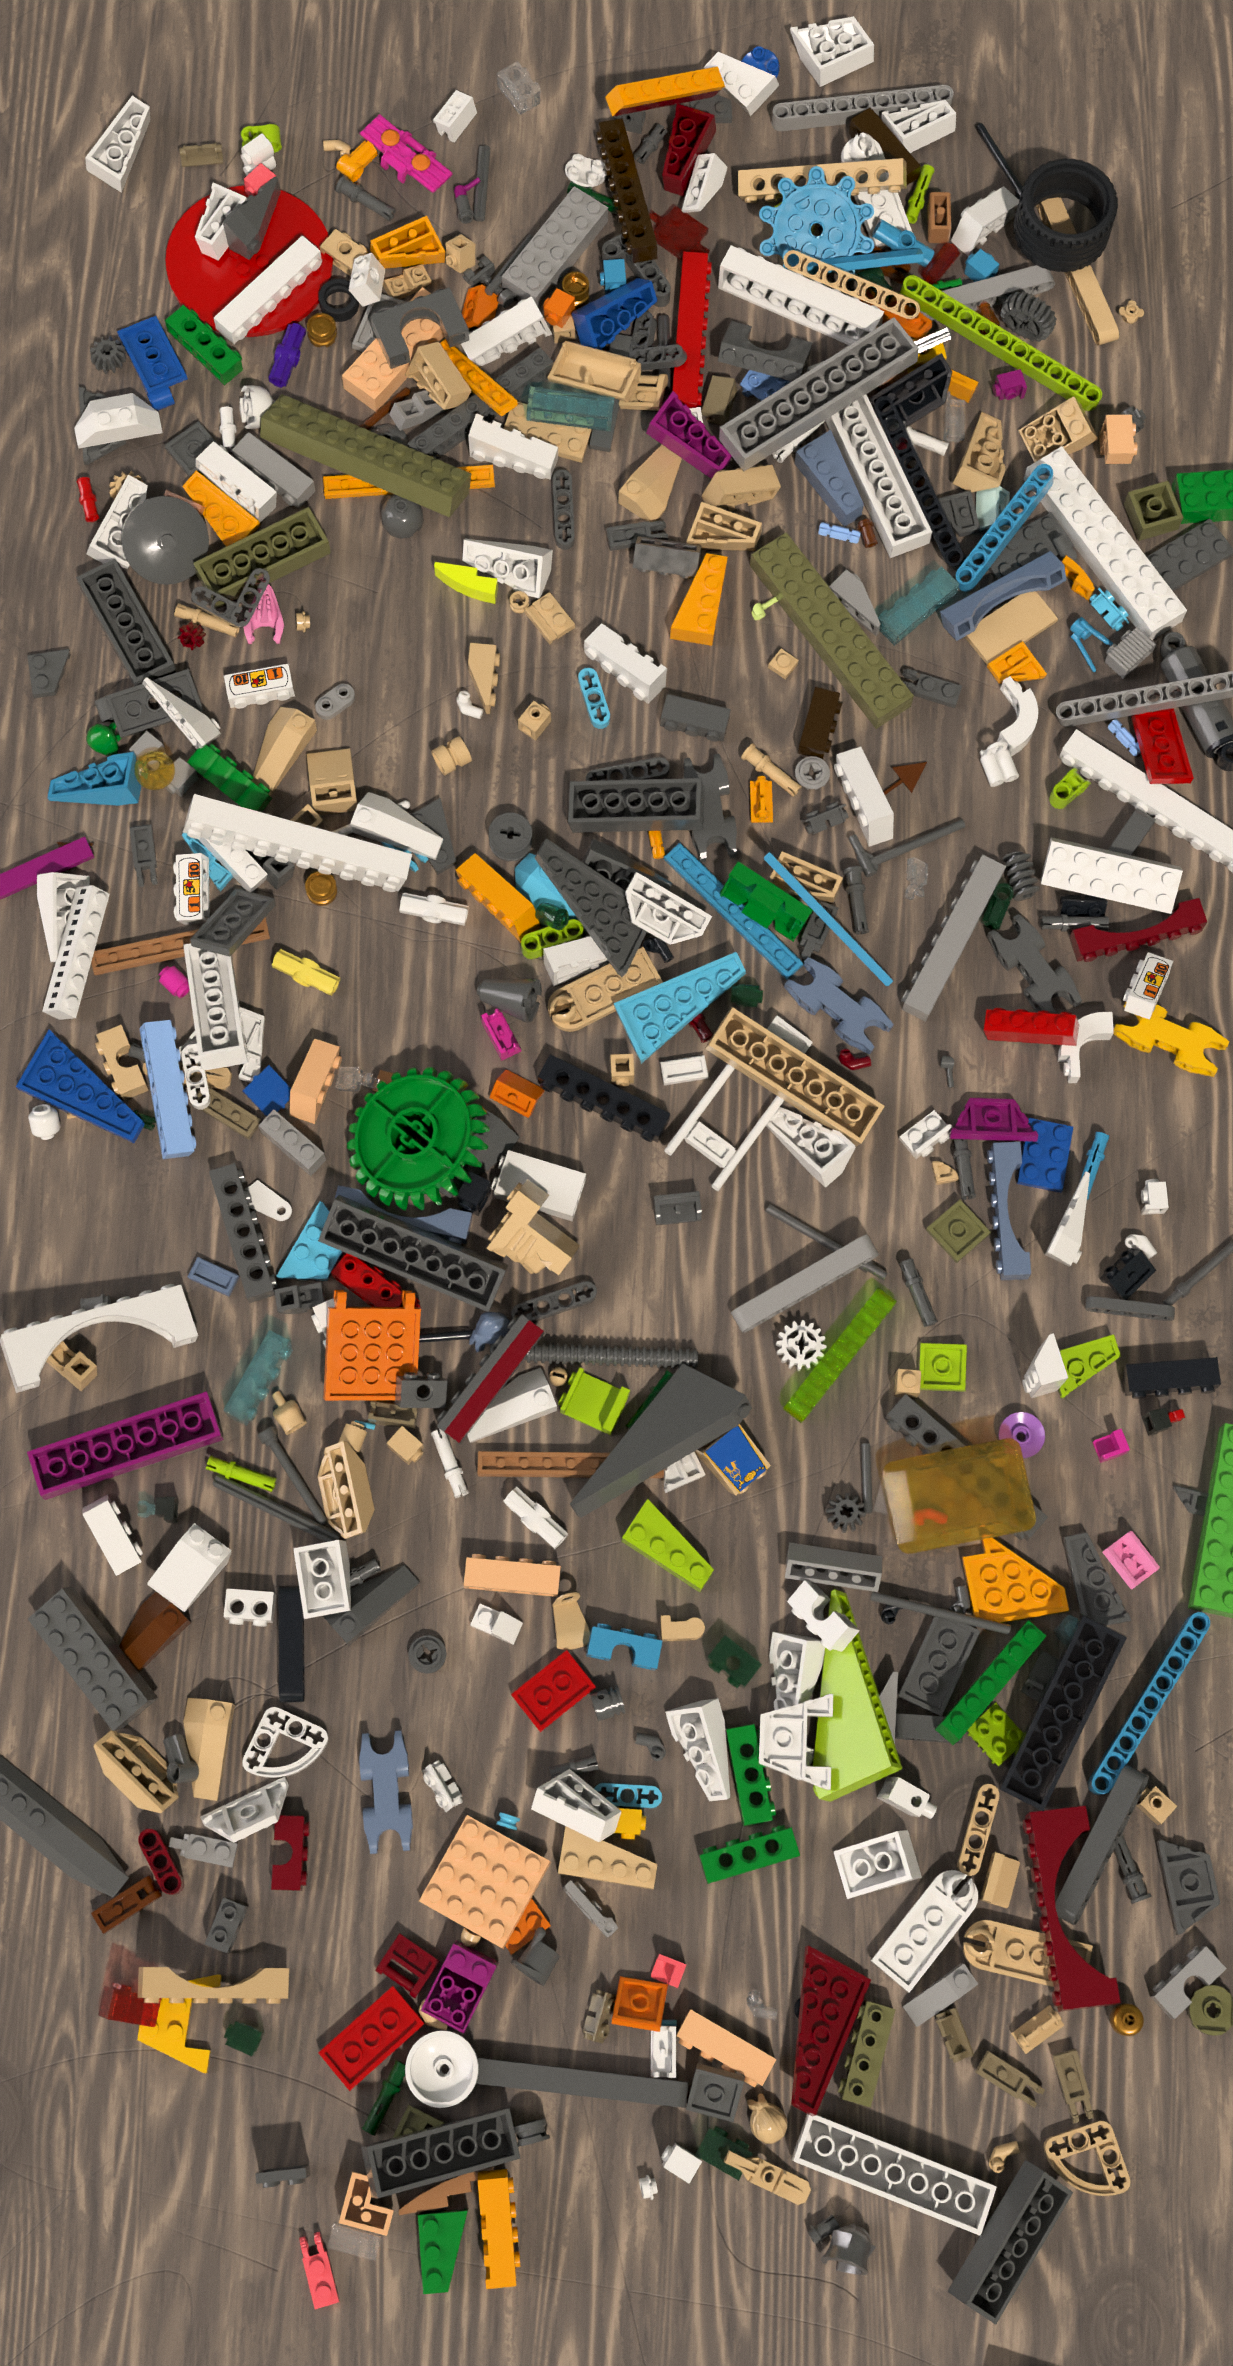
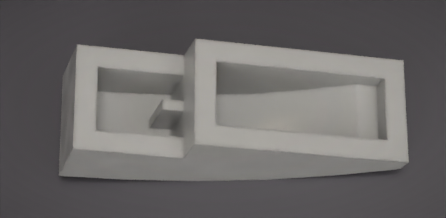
M425 390L414 393L412 399L394 403L389 415L398 429L404 430L434 418L446 410L428 396L429 392Z

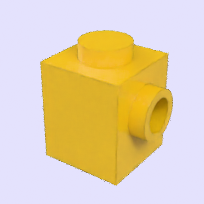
M618 1808L621 1811L616 1831L613 1834H621V1839L635 1840V1835H640L641 1830L646 1828V1816L642 1815V1810Z

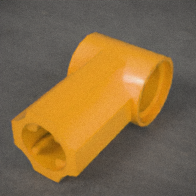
M364 141L350 155L344 154L337 162L336 169L343 175H346L349 180L355 182L363 174L364 168L378 155V151L371 142Z

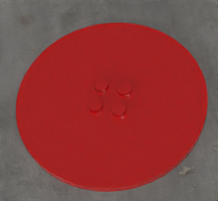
M245 185L227 188L245 197H249L245 192ZM281 190L261 248L250 260L230 250L229 247L219 261L203 254L195 235L201 217L205 214L207 199H210L211 194L191 206L176 223L166 249L165 261L168 281L181 306L184 305L189 310H194L203 324L207 323L212 330L219 332L215 327L214 317L301 236H304L320 250L321 244L329 237L327 229L318 215L297 197ZM321 253L322 263L316 271H312L301 285H297L287 298H283L272 312H268L257 326H253L248 331L245 337L274 334L287 329L289 324H297L308 316L319 304L321 287L331 280L333 257L327 253Z

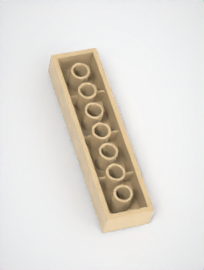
M733 1007L728 1011L705 1048L826 1128L841 1132L855 1146L862 1144L885 1107Z

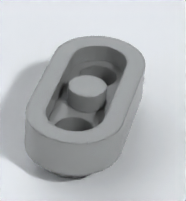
M340 684L317 700L315 705L317 715L324 720L337 716L354 703V689L348 684ZM347 692V695L341 696L340 693ZM324 704H329L330 707H329V708H323V705H324Z

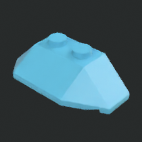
M529 853L515 867L516 890L534 905L536 913L548 924H558L571 919L579 921L535 860L536 855Z

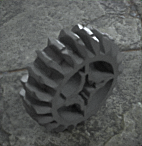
M1026 292L1011 294L1003 303L1000 314L1002 321L1006 323L1007 328L1012 330V333L1015 332L1018 336L1030 339L1032 342L1034 340L1038 342L1046 340L1052 334L1057 318L1055 317V312L1051 310V306L1045 304L1046 301H1041L1039 297L1036 298L1032 294L1028 295Z

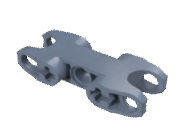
M808 957L804 961L803 966L812 975L814 981L809 985L803 986L795 981L788 980L784 988L797 1004L809 1014L815 1015L820 1009L839 1023L834 1031L843 1041L870 1055L874 1045L865 1036L864 1029L869 1026H876L883 1031L889 1032L894 1024L881 1008L869 998L863 996L858 1003L838 988L843 983V980L835 971Z
M402 1730L395 1731L393 1748L389 1753L383 1755L373 1751L370 1734H362L359 1756L361 1781L373 1780L375 1806L363 1808L364 1831L367 1836L370 1854H378L379 1836L387 1830L397 1831L401 1838L403 1851H411L413 1829L411 1803L400 1804L398 1778L409 1777V1760Z

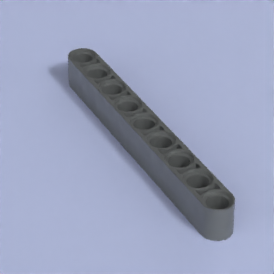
M477 2057L479 2074L476 2084L686 2108L689 2082Z

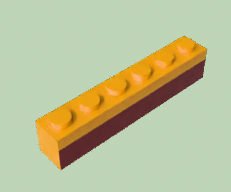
M717 66L616 85L605 98L613 117L711 98L725 87V84Z

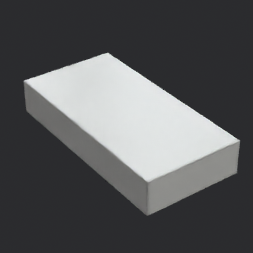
M705 1055L660 1062L664 1085L708 1079Z

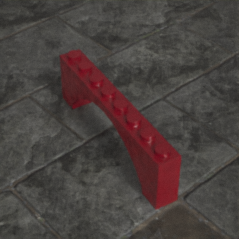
M1086 1806L1029 1812L1025 1815V1819H1023V1829L1029 1837L1027 1853L1029 1858L1033 1860L1034 1868H1031V1876L1033 1882L1037 1884L1038 1892L1035 1893L1037 1907L1041 1908L1042 1913L1039 1923L1041 1931H1045L1046 1941L1043 1946L1046 1957L1049 1956L1050 1961L1048 1977L1054 1984L1055 1991H1052L1053 2004L1057 2006L1058 2012L1119 2004L1121 2002L1117 1979L1109 1978L1100 1973L1075 1951L1062 1930L1056 1912L1055 1883L1061 1862L1075 1839L1080 1834L1090 1830Z

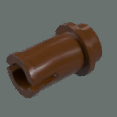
M870 519L859 521L857 530L861 532L865 548H871L878 544L873 530L874 523Z

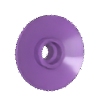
M1017 1412L1009 1415L1004 1419L999 1428L998 1435L1002 1448L1016 1458H1028L1040 1451L1045 1441V1430L1042 1423L1035 1416L1026 1412ZM1017 1433H1022L1025 1437L1024 1440H1018Z

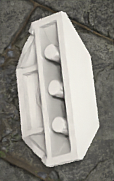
M133 393L90 401L74 428L78 449L163 433L159 412Z
M637 872L625 891L631 923L669 945L702 936L712 918L708 913Z

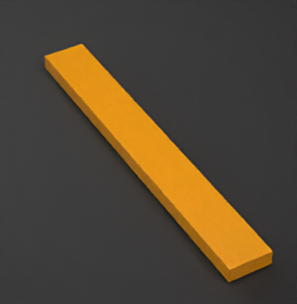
M493 465L457 467L471 473L470 489L495 487ZM350 475L323 476L325 499L393 494Z

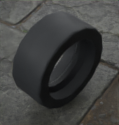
M333 279L326 282L319 292V305L322 313L330 315L335 322H344L351 319L359 309V302L349 291L350 281L344 279ZM344 292L350 295L351 303L342 309H335L327 304V298L333 293Z

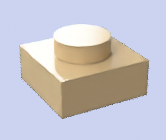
M781 648L768 664V668L786 680L798 665L799 660Z

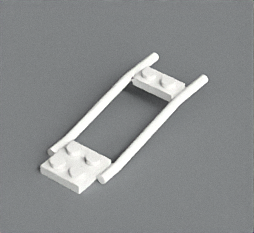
M776 1016L767 1028V1030L804 1054L813 1043L779 1016ZM729 1064L726 1065L664 1150L666 1154L671 1156L682 1140L685 1139L688 1144L720 1168H724L712 1184V1188L716 1191L720 1190L784 1102L780 1097H775L736 1151V1148L700 1121L697 1122L698 1118L735 1070Z

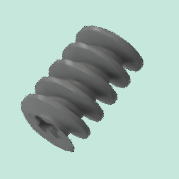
M1020 851L1006 854L1003 857V861L1006 862L1005 869L1008 870L1007 876L1010 878L1009 884L1012 886L1011 891L1015 895L1013 898L1015 901L1029 899L1040 890L1039 886H1033V884L1038 882V879L1030 878L1036 873L1035 870H1028V868L1033 866V862H1026V860L1031 858V854H1024Z

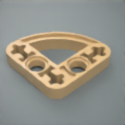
M1101 2120L1094 2121L1051 2136L1044 2142V2153L1051 2167L1072 2187L1085 2193L1099 2196L1121 2194L1130 2187V2177L1114 2131L1109 2123ZM1099 2125L1102 2128H1107V2132L1104 2133V2139L1101 2136L1091 2137L1094 2143L1090 2144V2137L1086 2129L1089 2128V2133H1094L1098 2131ZM1075 2133H1081L1085 2137L1083 2146L1075 2147L1072 2144V2136ZM1066 2136V2141L1071 2151L1067 2152V2147L1058 2149V2155L1049 2151L1053 2141L1056 2144L1065 2143L1063 2137ZM1094 2148L1107 2184H1092L1079 2179L1063 2165L1060 2159ZM1108 2149H1112L1116 2153V2160L1112 2164H1107L1103 2159V2154ZM1120 2165L1121 2169H1116L1119 2177H1124L1121 2188L1112 2184V2181L1115 2180V2175L1113 2171L1108 2173L1107 2168H1116Z

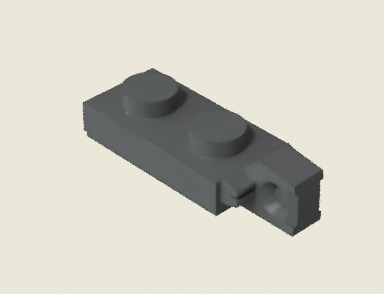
M818 899V902L835 918L839 908ZM814 911L801 938L800 945L804 946L801 954V959L806 960L808 957L811 958L813 951L819 953L830 930V927Z

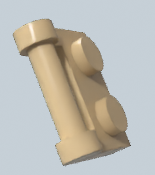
M641 375L638 384H657V387L637 386L629 402L619 400L621 409L659 411L662 407L665 387L668 384V375Z

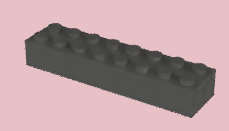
M341 1195L334 1199L318 1240L328 1246L487 1312L490 1311L509 1266Z

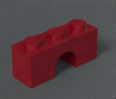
M280 1815L278 1822L275 1823L274 1840L288 1842L292 1847L293 1853L290 1861L286 1864L272 1865L271 1890L302 1891L303 1886H307L308 1873L303 1870L304 1861H308L309 1846H305V1836L310 1835V1822H306L305 1816Z

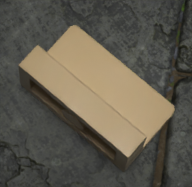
M994 1852L990 1859L980 1900L1008 1908L1020 1862Z

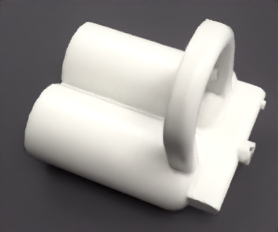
M1006 741L995 742L988 746L986 750L980 751V761L991 787L1001 785L1004 782L1014 781L1019 777L1010 752L1007 749Z

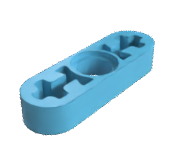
M584 668L578 675L581 693L591 724L595 728L603 729L610 723V712L597 672L592 668ZM587 675L591 678V688H589L588 682L585 680ZM591 694H598L601 699L597 703H592L588 700V697ZM600 708L601 716L604 717V721H600L597 718L596 709Z
M600 1783L594 1788L597 1792H600L601 1788L604 1787L608 1793H614L613 1788H619L617 1791V1803L612 1802L614 1797H606L609 1802L618 1807L652 1809L656 1808L662 1801V1793L655 1786ZM624 1789H631L634 1792L632 1802L625 1803L621 1800L620 1794ZM637 1789H642L641 1795H648L650 1790L654 1791V1795L658 1796V1800H654L653 1804H649L648 1799H641L642 1804H636L638 1799Z

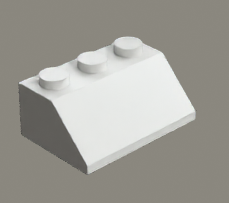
M1054 1333L1050 1334L1040 1346L1024 1375V1380H1022L1024 1390L1030 1394L1031 1398L1058 1391L1068 1379Z

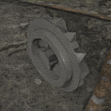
M431 1635L421 1636L409 1648V1661L421 1673L437 1672L445 1663L447 1656L446 1648L437 1637ZM423 1645L429 1651L437 1649L432 1654V1664L426 1658L418 1660L424 1654Z

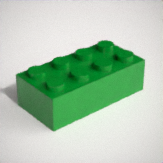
M1233 470L1176 474L1172 484V491L1183 516L1181 524L1203 523L1208 519H1211L1213 522L1233 521Z

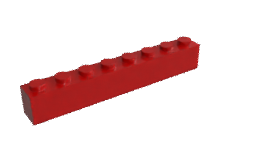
M683 251L676 345H680L684 349L687 359L683 365L674 367L673 391L678 395V399L683 405L686 404L688 408H696L701 406L702 393H698V387H703V374H699L700 368H704L705 355H701V349L706 347V336H702V331H707L708 318L704 317V312H708L709 299H705V293H710V280H706V277L711 275L712 262H708V253Z

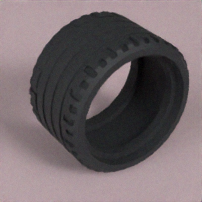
M1072 158L1055 159L1036 168L1028 176L1022 187L1014 220L1013 231L1018 247L1021 248V252L1026 255V258L1041 268L1055 272H1073L1078 269L1081 270L1085 266L1088 267L1092 262H1095L1107 246L1118 209L1117 193L1109 177L1099 170L1098 167L1091 165V163ZM1059 197L1075 200L1091 211L1096 225L1090 230L1078 234L1057 232L1045 226L1039 220L1034 207L1050 198Z

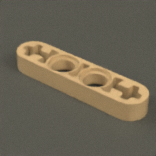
M992 1784L983 1785L977 1791L960 1851L957 1867L959 1872L967 1876L975 1875L980 1869L999 1801V1791ZM988 1788L991 1789V1794L994 1795V1799H989L987 1806H992L991 1811L984 1807H978V1803L984 1804L985 1796L982 1795V1792H986ZM980 1811L985 1812L988 1816L987 1824H977L975 1821L976 1813ZM978 1835L981 1838L982 1844L978 1849H973L969 1845L970 1836ZM966 1849L971 1853H979L978 1858L973 1856L972 1864L975 1865V1868L970 1869L969 1872L965 1871L966 1867L962 1865L963 1861H968L970 1854H965Z

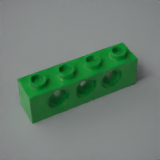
M182 305L165 320L167 332L224 386L243 370L240 354L236 350L232 351L221 336L217 337L207 323L203 324L194 310H189Z
M754 1724L726 1729V1739L743 1827L771 1822L773 1820L772 1816L776 1815L774 1801H769L768 1798L771 1785L769 1777H764L763 1768L766 1766L759 1764L758 1744H760V1729L755 1730ZM742 1745L752 1747L753 1755L746 1758L741 1755L740 1747ZM752 1768L756 1770L758 1774L756 1781L750 1782L745 1778L744 1774L747 1769ZM753 1792H757L762 1796V1803L758 1806L752 1805L749 1801V1796Z
M785 1825L772 1828V1833L763 1836L762 1832L748 1835V1841L741 1843L739 1838L725 1842V1848L718 1850L716 1845L702 1849L703 1854L699 1855L706 1883L710 1884L799 1857L800 1853L792 1827L786 1829ZM767 1840L777 1842L778 1850L776 1853L771 1854L766 1851L765 1843ZM744 1847L754 1849L755 1857L753 1860L748 1861L743 1858L742 1850ZM726 1853L731 1856L732 1864L730 1867L725 1868L720 1865L719 1857L721 1854Z

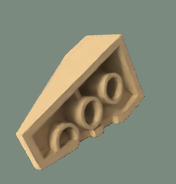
M661 445L630 476L619 490L618 503L645 521H658L666 510L682 458Z
M280 707L269 722L252 780L257 786L259 783H262L270 790L269 796L275 791L316 733L317 727L313 718L298 709Z
M188 1698L183 1721L186 1744L190 1760H194L199 1767V1776L196 1781L192 1782L194 1798L218 1801L235 1709L233 1703Z

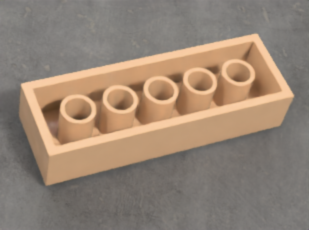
M422 287L410 301L431 293ZM422 318L413 320L404 327L401 334L409 350L410 362L390 369L376 338L342 375L344 389L377 412L408 378L405 376V373L417 348L440 342L445 337L437 323Z

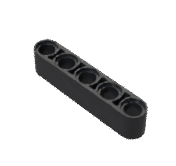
M299 1585L279 1586L280 1703L304 1702V1615Z

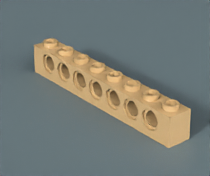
M903 158L738 170V196L745 200V203H755L757 199H765L767 202L777 201V198L783 197L779 189H777V183L782 178H790L796 186L800 179L805 178L807 184L809 171L815 166L823 169L824 177L827 178L826 183L830 186L837 185L839 178L843 175L852 177L855 181V187L851 192V196H857L859 192L866 191L868 194H879L880 190L898 193L901 192V189H907L906 161ZM882 173H889V177L885 182L879 181ZM863 174H868L867 181L859 183V177ZM764 181V189L757 191V184Z

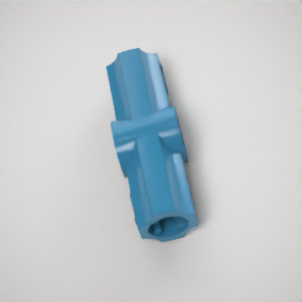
M882 219L873 230L872 237L891 247V251L920 248L923 252L924 261L918 264L924 268L928 266L933 258L934 250L916 240L915 235L911 231H901Z

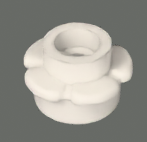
M646 2175L645 2178L639 2179L643 2199L650 2198L653 2200V2194L658 2193L655 2178L650 2179V2176Z

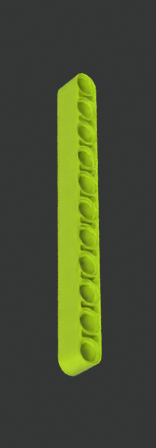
M909 275L904 279L900 293L918 301L922 312L1017 370L1021 369L1022 373L1068 400L1074 396L1081 403L1085 411H1092L1099 404L1102 398V391L1095 384L918 276ZM911 286L915 291H910L907 287ZM925 297L931 298L933 302H928L925 300ZM943 308L949 309L951 313H946L943 311ZM961 319H966L969 324L961 322ZM978 330H984L987 335L979 333ZM996 341H1002L1005 346L999 345ZM1014 352H1020L1023 357L1017 356ZM1032 363H1038L1041 368L1035 367ZM1051 374H1056L1059 379L1053 378ZM1069 385H1074L1077 390L1071 389ZM1087 396H1092L1095 401L1089 400Z

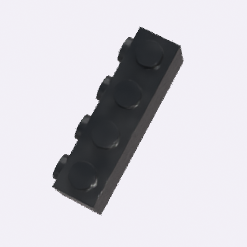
M1218 1357L1126 1364L1122 1368L1125 1396L1132 1395L1133 1399L1145 1398L1146 1394L1164 1397L1168 1396L1169 1392H1178V1395L1192 1394L1194 1390H1201V1393H1212L1221 1385Z

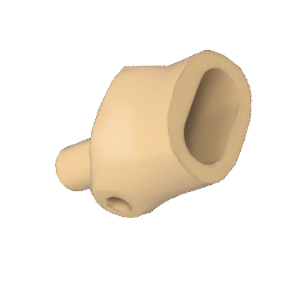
M280 1391L272 1394L273 1399L278 1405V1408L273 1411V1416L281 1425L286 1435L295 1432L307 1423L295 1400L286 1402Z

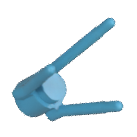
M1081 617L1070 628L1073 632L1071 638L1078 645L1091 670L1096 672V668L1080 639L1086 640L1093 634L1107 645L1112 646L1113 642Z

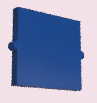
M268 1065L258 1076H253V1080L242 1092L267 1117L273 1110L278 1112L280 1109L285 1108V1104L290 1100L291 1088Z

